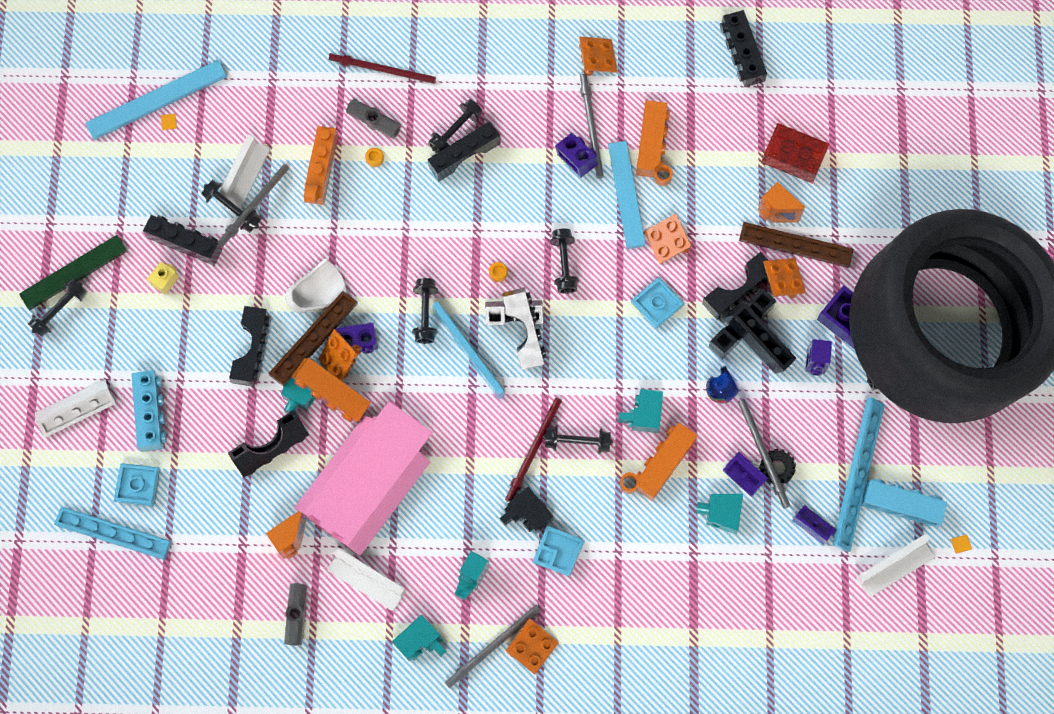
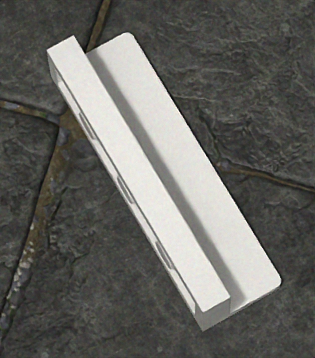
M248 134L219 191L240 209L244 205L270 152V148L258 144L255 137ZM217 200V202H218V204H219L220 206L227 208L226 206H224L221 202H219V201Z
M104 379L35 412V419L44 437H48L116 404Z
M926 534L856 577L869 598L935 557L927 545L930 540Z
M337 548L334 552L335 558L327 569L328 572L389 610L394 611L404 596L405 589L340 548Z

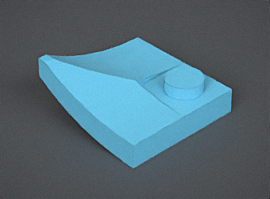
M546 526L533 563L570 577L585 540Z

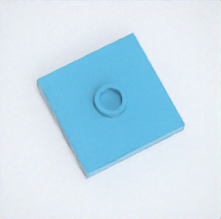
M660 277L655 279L631 300L633 306L655 329L660 327L684 306L682 300Z
M120 463L113 501L116 503L153 507L160 468Z

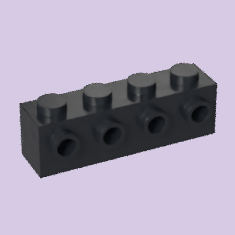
M744 10L723 15L720 29L727 38L725 40L728 50L731 49V59L733 65L737 66L739 81L743 82L744 87L765 82L767 71Z
M150 215L143 229L147 239L215 266L222 252V248L216 238L202 236L199 231L185 229L182 224L177 222L174 224L170 223L168 219L160 215L157 217Z
M745 302L736 305L723 318L775 374L784 372L796 360L790 349L779 340L777 335L766 326L764 321Z

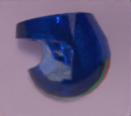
M723 366L720 368V376H711L706 383L708 397L718 404L730 402L740 392L727 367Z

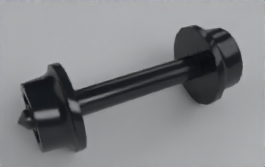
M471 99L461 103L459 107L463 114L442 136L435 132L431 134L432 137L428 141V145L432 151L438 153L450 146L447 141L468 119L474 122L479 121L482 109L478 103Z
M212 179L209 184H204V190L201 195L206 199L207 203L214 197L238 217L242 214L243 210L218 191L223 183H217ZM256 210L246 219L240 227L241 230L244 229L251 233L254 228H259L258 223L262 218L257 214Z
M567 228L554 230L550 240L551 245L559 246L562 277L555 279L554 285L557 286L558 292L562 294L576 292L577 284L579 283V278L570 276L567 245L573 244L575 238L572 236L571 230Z
M420 278L416 280L413 292L422 295L421 327L414 328L412 334L415 335V342L425 345L433 343L435 335L438 334L437 329L429 327V295L437 294L438 288H436L434 279Z
M73 279L66 284L64 283L63 286L68 292L41 319L32 314V319L28 323L32 328V333H37L41 337L46 333H51L52 331L46 324L73 297L80 302L83 301L82 297L86 294V291L82 288V283H77Z
M556 425L555 427H547L546 434L542 437L546 440L545 447L552 448L554 451H556L557 442L598 445L599 455L602 452H609L610 445L614 443L610 439L611 432L603 431L602 428H600L599 437L559 435L558 425Z

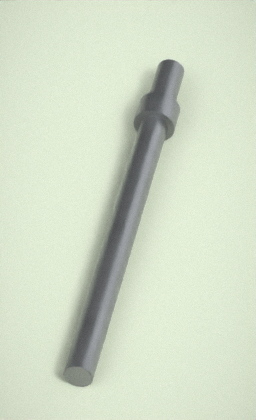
M581 74L582 88H580L581 97L584 99L591 148L597 153L596 178L600 179L604 175L591 102L592 91L588 84L587 74Z
M282 165L236 221L225 229V234L218 241L220 246L224 247L231 237H235L241 225L289 170L288 165Z
M745 399L738 401V404L773 483V491L775 495H778L783 509L791 506L785 493L786 488L779 480Z
M537 605L532 607L468 663L455 670L456 673L444 682L446 686L450 689L461 678H466L469 675L468 672L524 626L529 619L538 614L541 609Z

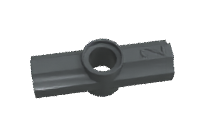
M355 98L347 106L346 113L365 123L368 128L378 130L392 139L398 135L401 124L382 114L379 109L369 107ZM371 117H378L374 121L369 120Z
M298 583L289 585L288 606L285 612V645H302L303 626L306 618L307 585ZM294 610H300L301 614L297 619L291 618V613Z

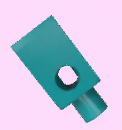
M293 378L289 380L281 392L283 399L288 401L284 408V411L287 413L292 410L296 412L298 407L308 410L316 400V398L310 395L312 391L306 387L302 389L294 383L296 380Z
M711 494L709 503L697 502L696 513L707 515V525L737 534L739 531L743 494Z

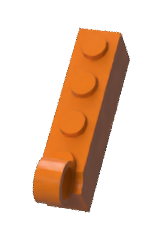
M645 100L636 176L652 177L656 184L666 186L672 180L673 171L668 165H664V161H660L661 155H665L666 144H663V138H667L668 127H665V121H669L670 110H667V103ZM664 171L668 173L669 177L667 179H660L657 174Z
M317 126L305 182V203L320 205L325 203L338 141L336 128Z
M678 422L676 427L672 425L666 433L668 438L665 442L661 440L657 445L655 456H650L645 462V470L642 473L639 471L637 474L628 472L621 477V490L626 494H633L638 491L653 501L695 443L698 435L680 422ZM626 478H632L635 480L636 486L628 489L623 485V481Z

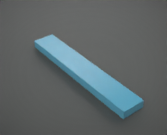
M627 141L609 143L608 149L626 249L645 247Z
M439 302L432 305L433 312L500 400L505 395L502 386Z
M62 506L54 523L55 526L162 560H166L172 544L170 540Z

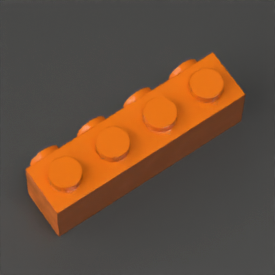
M304 358L292 375V378L296 380L294 383L302 389L306 387L312 391L310 393L311 396L317 400L323 399L326 401L328 408L341 412V417L350 423L351 421L358 422L371 404L370 401L310 358Z

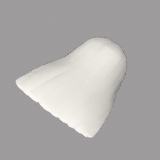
M324 259L312 271L288 288L285 294V301L287 306L297 313L326 308L342 291L347 293L346 284L336 267L329 260Z

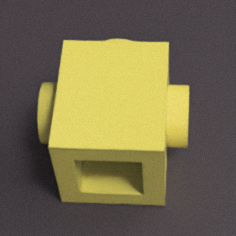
M160 262L147 280L151 286L166 295L177 282L179 276L174 266L169 263L165 265Z

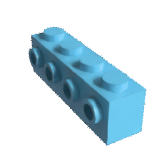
M155 370L131 373L137 448L141 452L164 449L167 436L162 424H165V415L161 413V406L164 405L163 395L160 394L159 387H162L161 376H158Z
M873 479L866 485L861 506L938 528L943 523L947 501H943V498L931 495L929 497L923 495V492L918 490L908 491L904 490V487L901 485L893 484L890 486L885 484L883 480Z

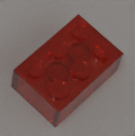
M777 123L761 163L813 184L830 144Z

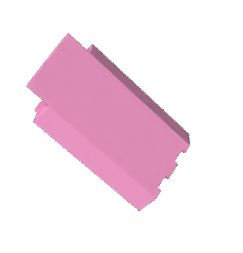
M388 401L377 417L373 416V418L365 415L294 509L300 511L306 519L315 523L350 551L361 556L431 461L425 457L427 454L421 447L433 432Z

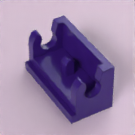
M740 452L723 469V472L751 497L768 479Z
M805 504L792 520L823 545L836 530L834 526L832 527Z

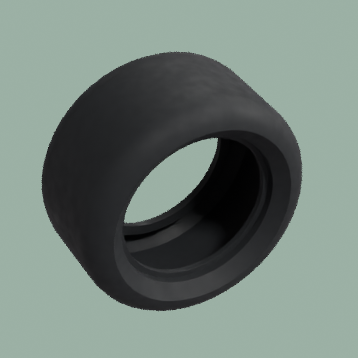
M972 209L945 210L912 223L875 255L861 273L855 286L850 304L849 324L853 347L863 370L877 389L890 401L905 411L923 419L941 423H964L980 420L1001 411L1037 389L1054 371L1053 260L1045 249L1022 228L1007 219L988 212ZM945 269L959 273L976 283L988 295L997 310L1002 328L1001 350L993 367L976 368L962 365L944 356L928 341L917 322L913 308V287L918 271Z

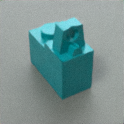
M640 389L639 395L635 394L634 406L638 407H634V410L629 409V413L619 412L618 422L628 424L627 427L632 428V431L659 433L663 391Z
M470 551L459 571V583L455 596L465 601L473 590H477L490 567L489 560Z
M422 614L392 641L394 646L408 661L418 659L423 653L421 651L423 648L429 652L434 650L440 657L447 652L440 644L443 641L441 635Z

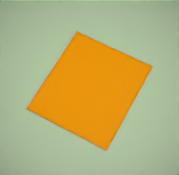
M175 113L161 115L162 130L177 128Z
M967 534L950 539L955 554L972 550Z

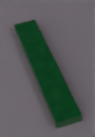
M115 235L19 293V296L30 311L65 290L64 283L66 284L72 279L78 282L128 251L119 237Z

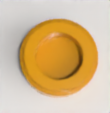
M371 148L366 152L365 159L369 166L379 167L384 162V155L379 148Z
M501 262L493 263L489 268V276L495 282H502L508 276V269Z

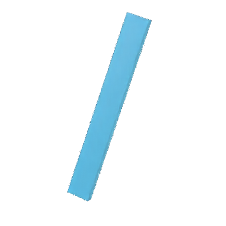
M219 60L98 116L85 124L93 140H96L225 79L227 76Z
M873 397L867 398L833 541V546L845 552H851L885 404Z

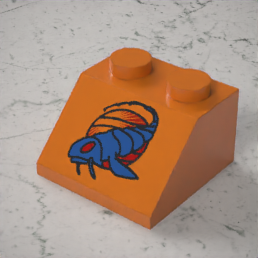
M778 182L762 196L758 208L760 216L765 220L768 219L771 223L799 222L805 210V206Z
M300 511L266 533L283 559L294 557L298 553L297 550L301 548L306 520Z

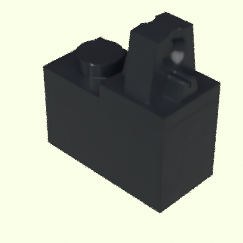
M529 486L507 503V507L504 509L506 513L500 518L504 526L512 520L515 523L524 520L525 522L522 523L529 532L533 531L535 534L554 520L552 513Z

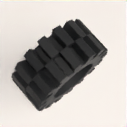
M778 449L768 451L772 462L778 460L784 464L785 471L777 475L781 483L787 484L796 471L794 457L791 458L790 453H785L783 449L781 451ZM761 460L759 469L768 477L767 483L770 485L772 481L763 460Z

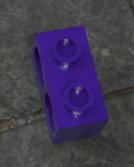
M570 133L555 145L557 155L580 178L598 165L597 153L594 149L588 148L580 136L577 137Z
M374 323L335 328L345 340H352L350 346H360V351L364 354L373 353L374 350H378ZM370 336L371 340L369 342H362L363 337Z
M812 339L807 349L805 372H810L811 375L815 376L825 374L831 363L832 341Z

